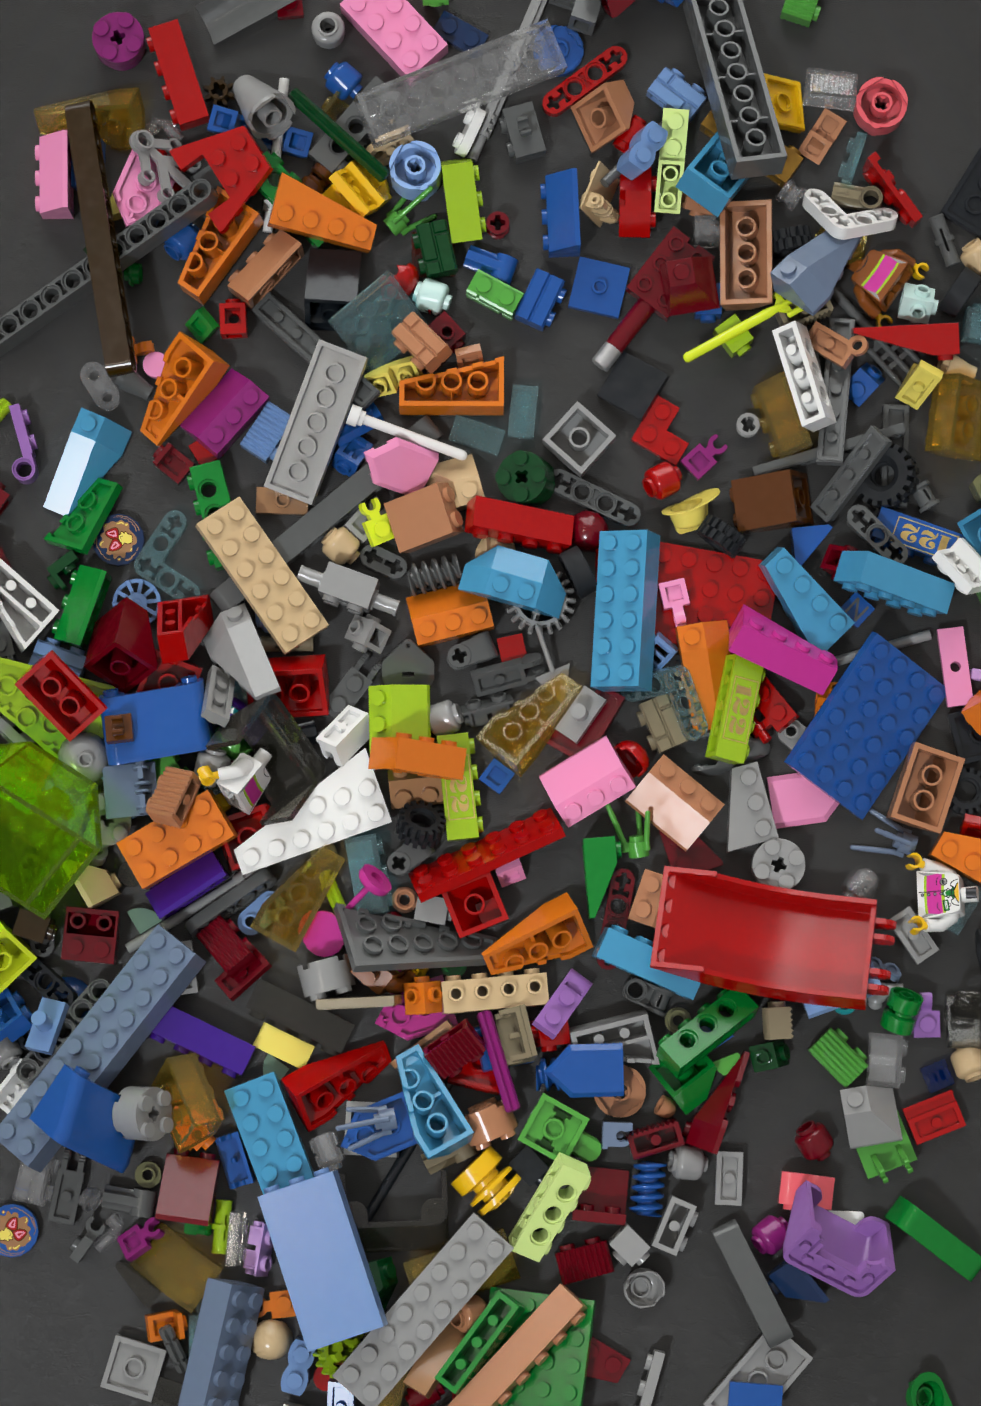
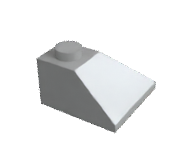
M860 1086L840 1090L850 1149L903 1140L893 1088Z

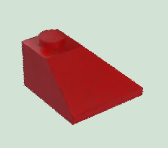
M490 872L442 893L459 938L509 920Z

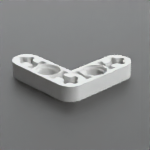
M808 189L804 192L803 208L834 238L841 240L892 231L896 227L898 214L890 208H876L846 214L825 192L819 189Z

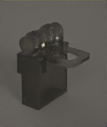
M958 991L953 994H945L944 1025H946L947 1048L981 1049V992Z

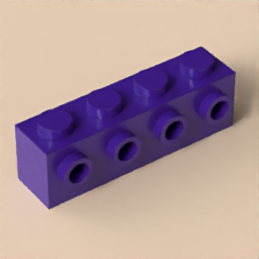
M173 1006L157 1024L149 1037L161 1044H164L165 1040L175 1044L173 1049L186 1056L189 1052L199 1056L197 1061L204 1065L212 1067L214 1063L222 1067L221 1072L234 1079L237 1075L243 1077L256 1050V1046Z

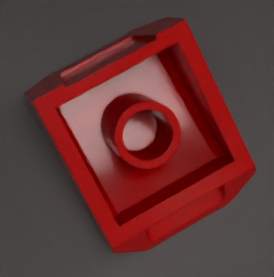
M267 803L254 807L250 815L241 811L227 816L238 834V837L221 846L230 872L240 869L234 849L278 816L277 811Z

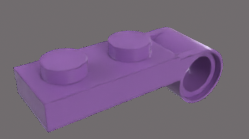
M18 403L9 406L23 457L18 458L13 463L12 473L20 483L32 484L39 475L34 452L35 449H38L35 435L29 434L27 425L31 424L28 410H23ZM23 465H30L32 467V471L27 477L19 476V470Z
M571 968L532 1025L553 1040L593 983Z

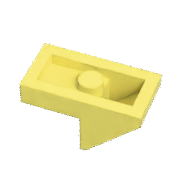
M922 359L918 364L913 363L895 398L918 410L942 379L944 372Z

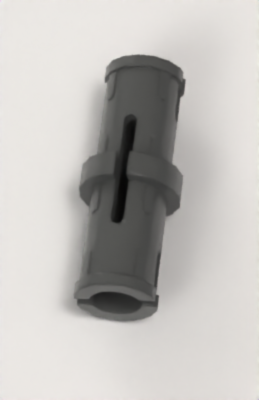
M941 213L929 218L928 221L936 238V241H934L935 246H939L946 268L960 263L961 259L953 242L955 237L954 234H950L944 214ZM940 230L943 231L950 251L946 249Z

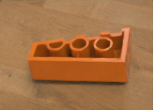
M281 173L268 227L365 253L371 251L377 227L376 224L285 173Z
M219 186L216 188L219 195L218 202L207 211L202 229L197 234L194 248L190 252L178 280L182 291L202 305H205L264 223L260 214L245 204L241 214L238 217L236 216L229 225V230L224 235L221 234L208 213L229 199L226 191Z
M504 356L484 363L482 361L472 363L471 366L458 369L456 367L446 369L445 372L437 374L431 373L400 380V415H504Z

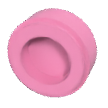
M151 352L143 360L145 373L153 379L161 376L165 364L163 353Z

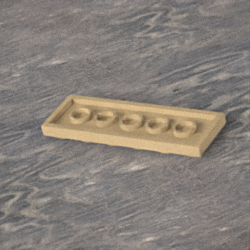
M240 496L196 524L195 527L284 655L329 626Z

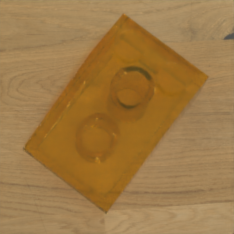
M160 1221L153 1231L160 1228L165 1231V1235L157 1240L152 1239L150 1243L153 1248L129 1265L170 1299L192 1313L203 1299L207 1278H218L225 1267Z

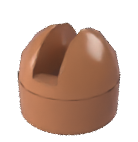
M662 1095L656 1103L654 1114L663 1118H670L676 1112L675 1101Z

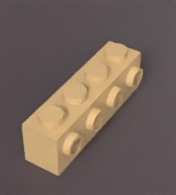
M539 968L524 969V974L514 975L513 971L499 973L498 977L487 978V973L471 974L472 979L461 980V975L445 976V981L441 982L442 1015L500 1010L523 1004L526 1007L544 1006L549 1001L547 973H540Z

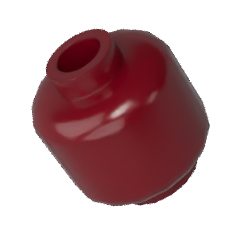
M808 1121L798 1127L794 1140L805 1159L823 1161L830 1156V1150L834 1145V1141L823 1123Z

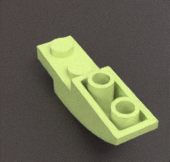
M663 108L662 128L668 131V136L659 152L654 212L680 214L682 191L676 188V185L684 173L689 110Z

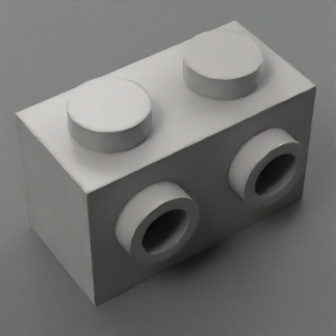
M670 1195L651 1240V1246L677 1256L678 1251L683 1252L688 1241V1237L685 1236L689 1226H694L699 1214L695 1211L697 1206Z
M627 1222L607 1240L614 1249L612 1252L613 1256L623 1266L626 1263L631 1267L635 1263L640 1266L650 1256L648 1250L651 1247Z

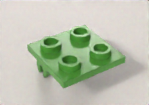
M898 1110L902 1141L856 1148L867 1178L879 1176L883 1184L889 1182L885 1172L903 1165L907 1173L910 1174L914 1172L910 1162L918 1160Z

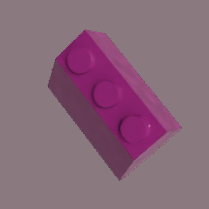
M231 368L217 386L179 426L219 460L256 420L267 402H270V398L250 379Z

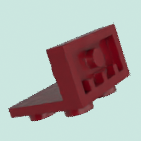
M588 1166L591 1182L589 1187L580 1194L578 1204L572 1212L571 1219L625 1225L629 1171Z

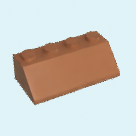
M772 199L731 201L720 214V305L725 311L752 310L773 304V283L770 274L773 270Z

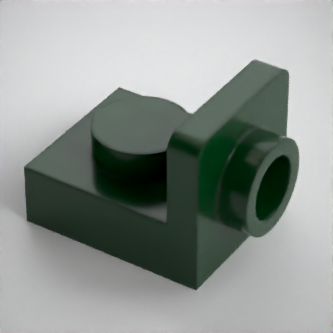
M70 550L46 568L50 573L47 579L56 590L59 587L64 592L69 589L60 576L63 574L68 576L73 573L74 569L78 568L76 564L80 560L76 554Z

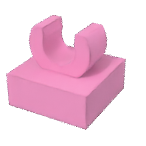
M519 858L495 869L502 888L526 879Z

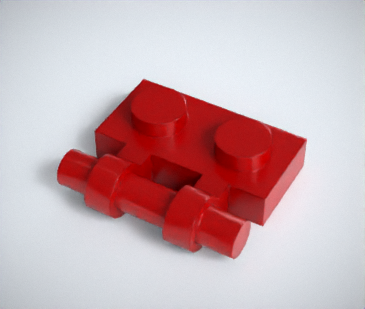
M765 676L760 684L758 693L760 695V702L755 711L759 709L765 716V719L759 722L754 716L755 726L752 732L753 736L759 738L763 744L768 743L772 739L767 732L772 726L778 733H781L800 717Z

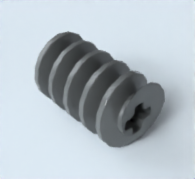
M455 553L451 554V562L444 555L441 556L440 564H438L435 558H432L429 567L422 560L420 569L417 568L415 563H411L410 571L406 569L413 596L417 595V588H420L423 594H427L428 585H430L434 592L437 591L438 583L441 584L443 589H447L448 581H451L453 586L457 587L458 578L461 579L462 577Z

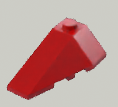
M959 322L851 328V334L861 335L930 356L937 355L938 360H953V354H960Z
M379 1041L304 1065L283 1077L281 1081L289 1101L306 1130L310 1132L331 1120L338 1113L336 1109L346 1099L351 1101L356 1096L354 1092L363 1083H370L392 1060L386 1043Z

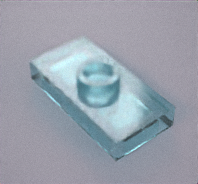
M456 415L448 441L498 456L506 430Z

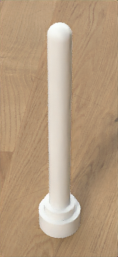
M352 404L346 421L348 425L356 427V425L362 426L363 424L463 461L467 458V452L462 449L366 415V411L362 410L363 407Z

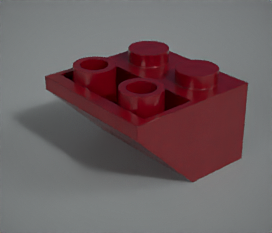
M66 906L61 959L117 965L120 940V912Z

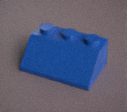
M571 168L546 175L545 184H540L541 199H546V209H541L542 225H547V235H543V250H548L549 258L580 256L581 238L577 168Z

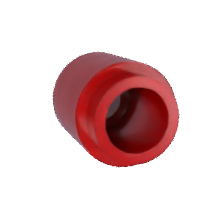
M633 115L630 128L615 138L612 145L622 153H625L629 149V143L634 134L641 130L647 122L639 116Z

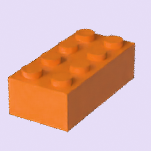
M206 790L195 797L180 829L164 824L161 825L160 823L157 824L153 821L116 844L141 888L149 889L238 837V834L214 792Z

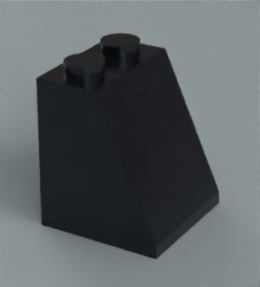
M310 248L304 306L305 324L311 330L357 333L362 251Z

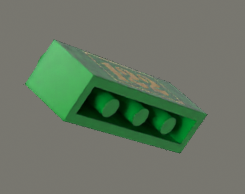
M498 1290L434 1378L455 1395H458L484 1367L525 1311V1308L505 1292Z

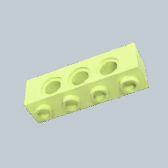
M561 1152L558 1153L508 1236L509 1244L514 1247L513 1252L536 1262H540L544 1254L547 1255L549 1253L554 1237L563 1230L565 1219L570 1212L575 1210L582 1191H585L590 1185L591 1175L586 1163ZM564 1185H569L565 1189H560ZM550 1207H556L553 1210H547ZM538 1228H543L541 1231H535Z

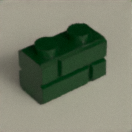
M446 219L415 226L416 233L412 234L414 248L420 249L422 258L418 259L420 273H426V277L431 279L457 274L458 269Z

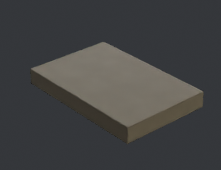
M404 994L330 997L316 999V1009L391 1007L403 1005L405 1002Z

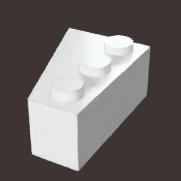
M0 559V618L22 653L60 610Z

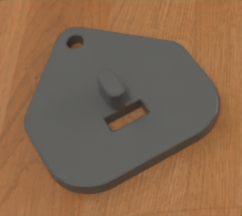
M405 639L383 659V683L385 685H431L434 681V660L411 639ZM402 672H414V675H402Z

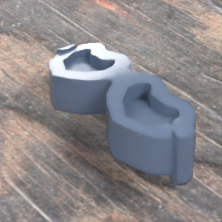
M876 956L872 957L875 968L891 971L890 979L893 982H899L901 972L894 963L883 964Z

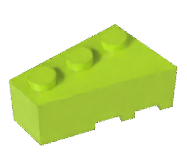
M471 158L441 161L451 243L481 240L482 233L487 231L485 217L479 216L478 207L483 206L482 192L476 191L475 181L480 180L478 165H473Z

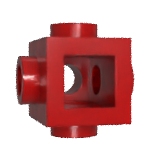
M568 1020L553 1040L532 1025L533 1021H529L535 1046L541 1047V1052L556 1051L557 1045L571 1044Z

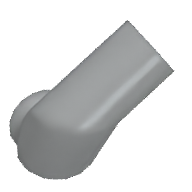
M881 983L889 987V993L893 987H903V983ZM889 994L868 997L869 1007L873 1010L880 1009Z

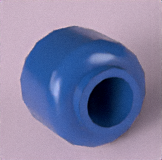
M336 62L324 76L326 79L325 87L340 100H346L349 96L354 99L363 88L360 85L362 74L348 62H341L340 64Z
M190 223L164 242V249L167 254L176 261L187 260L194 248L200 229L195 224Z

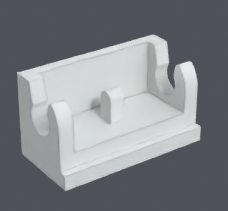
M348 705L316 737L324 757L328 759L332 754L336 765L343 767L369 740V714Z

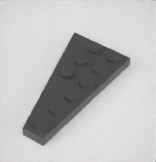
M336 903L334 907V913L353 972L483 966L486 963L481 953L498 940L497 937L480 933L459 938L457 932L450 931V927L443 925L435 928L426 926L424 921L386 913L384 916L370 914L369 910L359 908L358 911L347 909L345 904Z

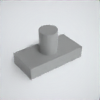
M584 686L555 729L578 744L607 703V700Z

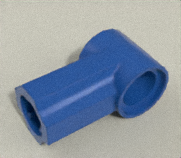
M471 245L466 254L463 267L475 272L480 269L510 285L519 261L507 254H494Z

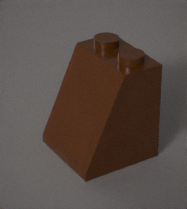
M788 469L731 480L732 487L729 490V494L735 507L733 522L738 532L749 534L814 525L813 513L810 508L811 499L807 473Z

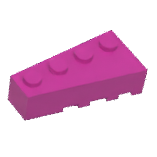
M743 604L729 629L730 652L818 694L823 695L838 670V661L832 653L819 649Z

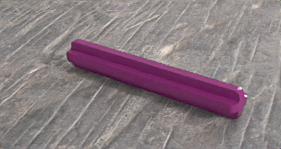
M490 1010L481 1011L477 1014V1019L505 1111L507 1113L517 1111L520 1108V1104L492 1012Z

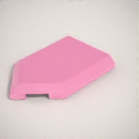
M131 150L112 192L126 227L132 225L162 204L157 198V193L161 188L156 163L150 158L151 170L156 176L155 180L149 186L141 185L137 178L141 172L139 156L133 150ZM170 177V183L172 188L175 183V180H173Z
M398 437L388 440L387 444L379 448H371L364 452L371 472L372 483L404 495L424 488L439 460V453L437 451Z
M799 773L766 777L770 806L776 829L826 822L839 805V803Z

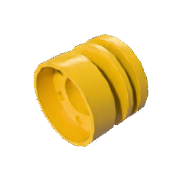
M491 1145L473 1160L451 1183L462 1197L472 1190L476 1193L470 1203L472 1207L481 1200L485 1202L478 1210V1214L481 1217L497 1209L514 1192L518 1182L522 1179L518 1173L509 1180L505 1178L512 1170L510 1165L500 1172L496 1169L502 1157Z

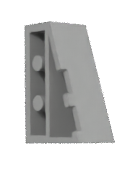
M758 762L732 768L729 778L726 853L779 838Z

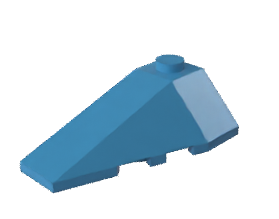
M81 407L43 507L64 516L66 514L69 516L78 506L77 501L97 478L103 479L109 469L121 459L133 432L106 417Z

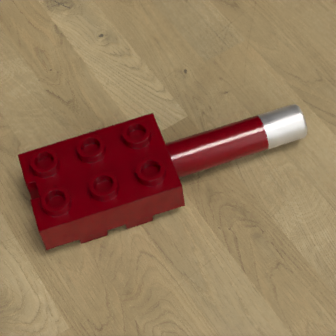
M673 226L627 285L626 292L636 298L637 301L592 358V362L598 368L607 372L653 313L666 322L670 319L671 316H668L660 269L662 263L676 259L711 256L713 263L715 257L700 245L696 249L689 244L690 238Z

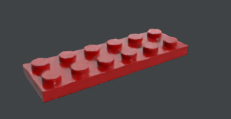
M551 808L547 810L541 809L523 821H515L509 827L499 832L494 831L487 834L484 839L463 845L458 851L451 854H443L432 863L419 865L408 875L420 902L423 903L564 838L566 835Z

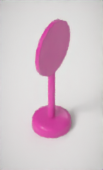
M365 864L359 871V879L364 888L345 908L353 909L368 892L377 896H386L392 889L389 879L375 866ZM321 910L307 916L302 924L301 931L302 939L307 949L321 957H329L338 953L342 949L344 942L335 914Z

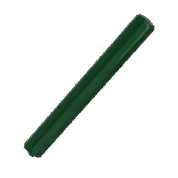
M294 88L289 93L288 97L303 114L379 182H383L389 176V170L298 88Z

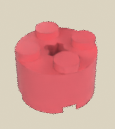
M875 77L865 82L861 86L853 104V115L858 126L871 136L886 135L893 132L901 124L907 111L908 97L906 91L897 81L884 77ZM878 103L880 106L884 104V110L877 108L876 104Z

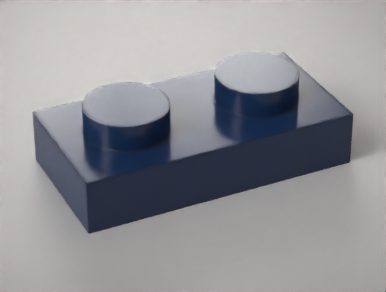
M445 10L433 28L447 44L475 60L489 39V35Z

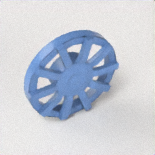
M130 579L116 589L112 600V607L118 604V595L124 598L128 597L153 614L149 618L150 624L157 618V607L156 611L148 607V604L162 601L159 591L152 583L143 579ZM139 583L137 592L134 593L131 584ZM143 584L150 587L144 594H141ZM126 586L130 592L129 596L121 592ZM151 592H154L156 599L147 600L146 597Z

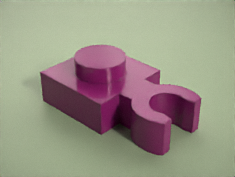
M717 434L709 439L706 448L699 443L680 461L697 481L717 464L713 457L715 455H722L728 447L726 444L720 449H716L713 446V442L718 439Z
M151 1217L145 1222L144 1227L136 1224L116 1238L126 1260L133 1262L153 1248L150 1243L152 1239L157 1240L165 1235V1231L160 1228L153 1231L155 1225L160 1223L159 1219Z

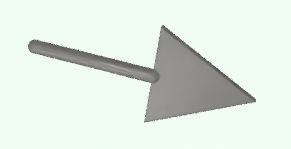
M537 624L535 629L550 671L535 677V679L565 707L570 663L554 669L540 625Z

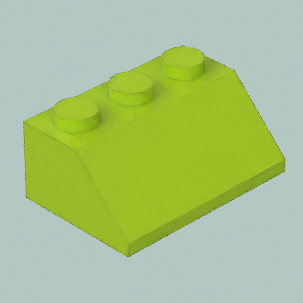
M390 684L369 686L370 750L372 737H396V732L412 734L411 739L418 740L419 736L431 737L430 685Z

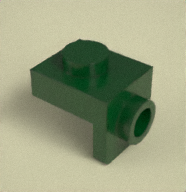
M784 1039L749 1047L754 1072L789 1065L790 1050L787 1044H785Z

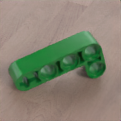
M902 1196L898 1197L884 1216L969 1282H972L981 1270V1256Z

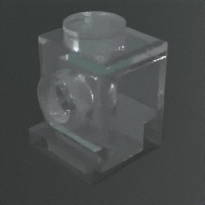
M715 215L694 216L693 247L696 248L700 245L702 248H719L720 223L715 220Z

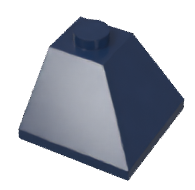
M785 1260L767 1273L771 1279L767 1283L776 1295L781 1292L788 1298L822 1303L830 1300L808 1273L788 1264Z

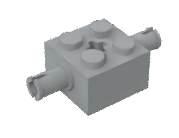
M330 561L324 573L301 565L297 575L298 581L318 588L320 597L324 600L323 603L337 608L339 604L347 606L348 612L363 616V613L370 614L371 610L375 608L395 616L400 605V600L379 594V579Z

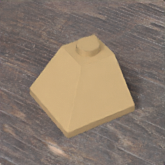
M472 454L467 455V458L463 461L454 458L437 463L426 483L427 486L434 483H448L455 494L454 502L457 511L466 510L467 502L476 495L485 497Z
M67 859L62 862L88 908L96 909L122 894L119 889L122 883L115 872L110 874L108 870Z

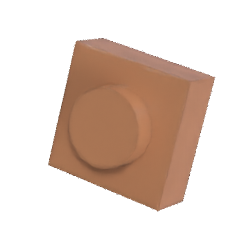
M480 343L454 349L458 368L471 366L472 363L481 361L484 363Z

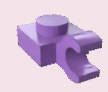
M919 992L923 997V1003L919 1014L915 1016L917 1020L913 1030V1038L941 1037L940 1011L932 1010V993Z

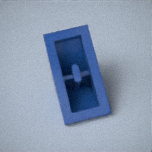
M827 524L791 528L792 557L802 566L833 527Z

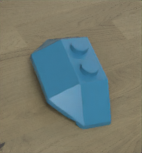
M499 545L465 564L458 587L460 591L559 619L566 592L549 560Z

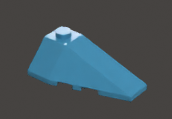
M419 1044L397 1055L395 1059L413 1135L427 1159L430 1160L449 1155L470 1143L474 1131L434 1068L424 1057L423 1050Z

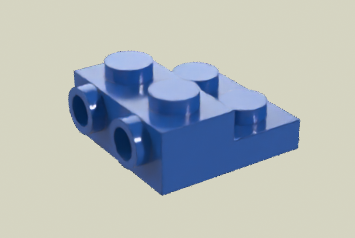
M8 987L0 993V1042L8 1037L13 1043L31 1029L32 1013L24 1005L26 1002L16 990L12 993Z

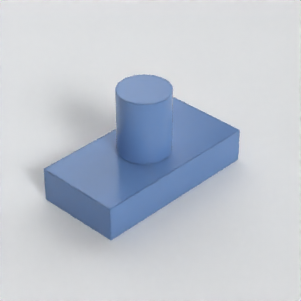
M42 997L38 1010L31 1016L33 1024L25 1044L28 1050L48 1055L53 1054L69 1009V1005L66 1002Z

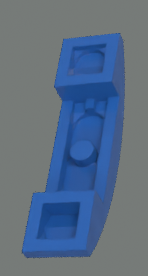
M213 104L207 130L219 134L241 126L247 127L243 115L238 114L239 111ZM290 126L283 135L281 154L307 159L313 133ZM261 138L268 150L271 151L273 140Z

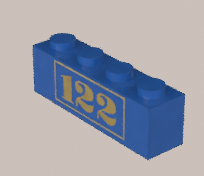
M881 507L877 514V518L906 546L909 558H913L914 555L924 558V563L937 567V563L932 557L938 550L951 548L958 538L963 537L965 539L963 534L885 507ZM873 529L870 539L874 543L882 542L884 540L883 531ZM889 538L887 543L881 548H889V544L893 541Z

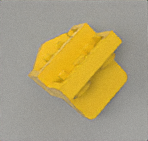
M356 160L351 161L345 168L335 171L329 177L333 184L322 194L362 217L375 213L393 198L390 195L387 179L379 182Z

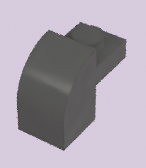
M549 0V4L572 11L568 29L592 36L600 11V0Z

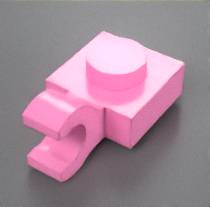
M684 578L659 583L658 587L664 611L672 609L675 627L686 625L683 606L690 605Z

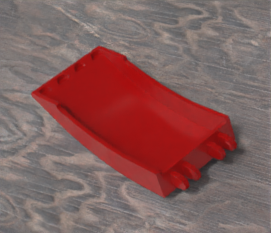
M664 866L650 968L707 985L767 998L812 1005L866 1010L867 994L880 996L889 994V987L870 984L869 979L888 980L891 978V971L871 968L873 944L890 946L895 943L893 936L877 934L875 929L894 930L896 929L897 922L890 919L876 918V899L800 891L718 874L717 871Z

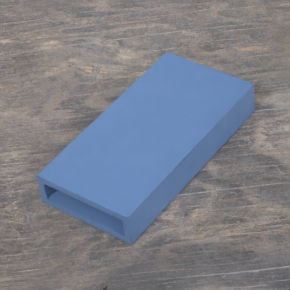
M329 1167L313 1172L315 1177L305 1180L304 1176L288 1181L290 1186L281 1189L279 1184L263 1189L265 1194L257 1197L308 1352L388 1325L338 1170L330 1172Z

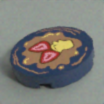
M123 514L109 515L97 535L93 547L99 558L107 564L117 567L125 566L137 560L141 555L145 545V537L139 523L130 516Z

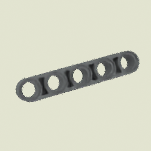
M104 979L94 980L69 1007L52 1056L45 1058L47 1054L30 1051L19 1063L16 1069L17 1077L28 1088L68 1039V1037L63 1038L64 1034L67 1031L72 1030L73 1032L83 1020L81 1018L82 1014L85 1011H90L98 1001L100 993L109 987L108 981ZM36 1070L35 1075L28 1078L29 1073Z
M732 1219L711 1230L769 1348L771 1349L794 1337L736 1220Z

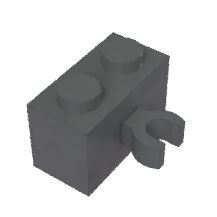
M530 101L502 109V118H499V124L502 133H507L509 142L506 143L509 158L514 157L515 163L519 164L545 157L546 148L533 102Z

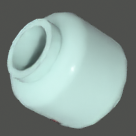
M427 278L423 282L419 281L417 283L412 301L415 302L418 310L437 316L441 314L443 309H449L453 296L449 295L447 284Z

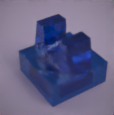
M945 1059L919 1069L929 1093L955 1084Z

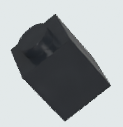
M528 1145L508 1162L530 1187L534 1183L539 1186L546 1175V1171L549 1170L545 1162Z

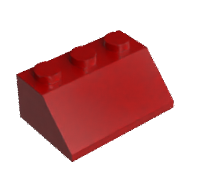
M53 650L41 657L14 684L69 742L108 708Z
M326 654L268 658L281 691L257 701L247 693L249 707L264 719L329 715V675Z

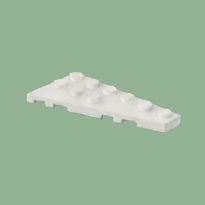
M366 748L234 849L242 875L392 822L374 770L368 769L369 756Z

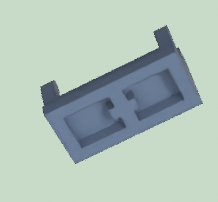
M602 1121L601 1148L608 1149V1147H625L629 1145L627 1140L617 1139L623 1138V1133L618 1132L633 1131V1123L626 1121Z

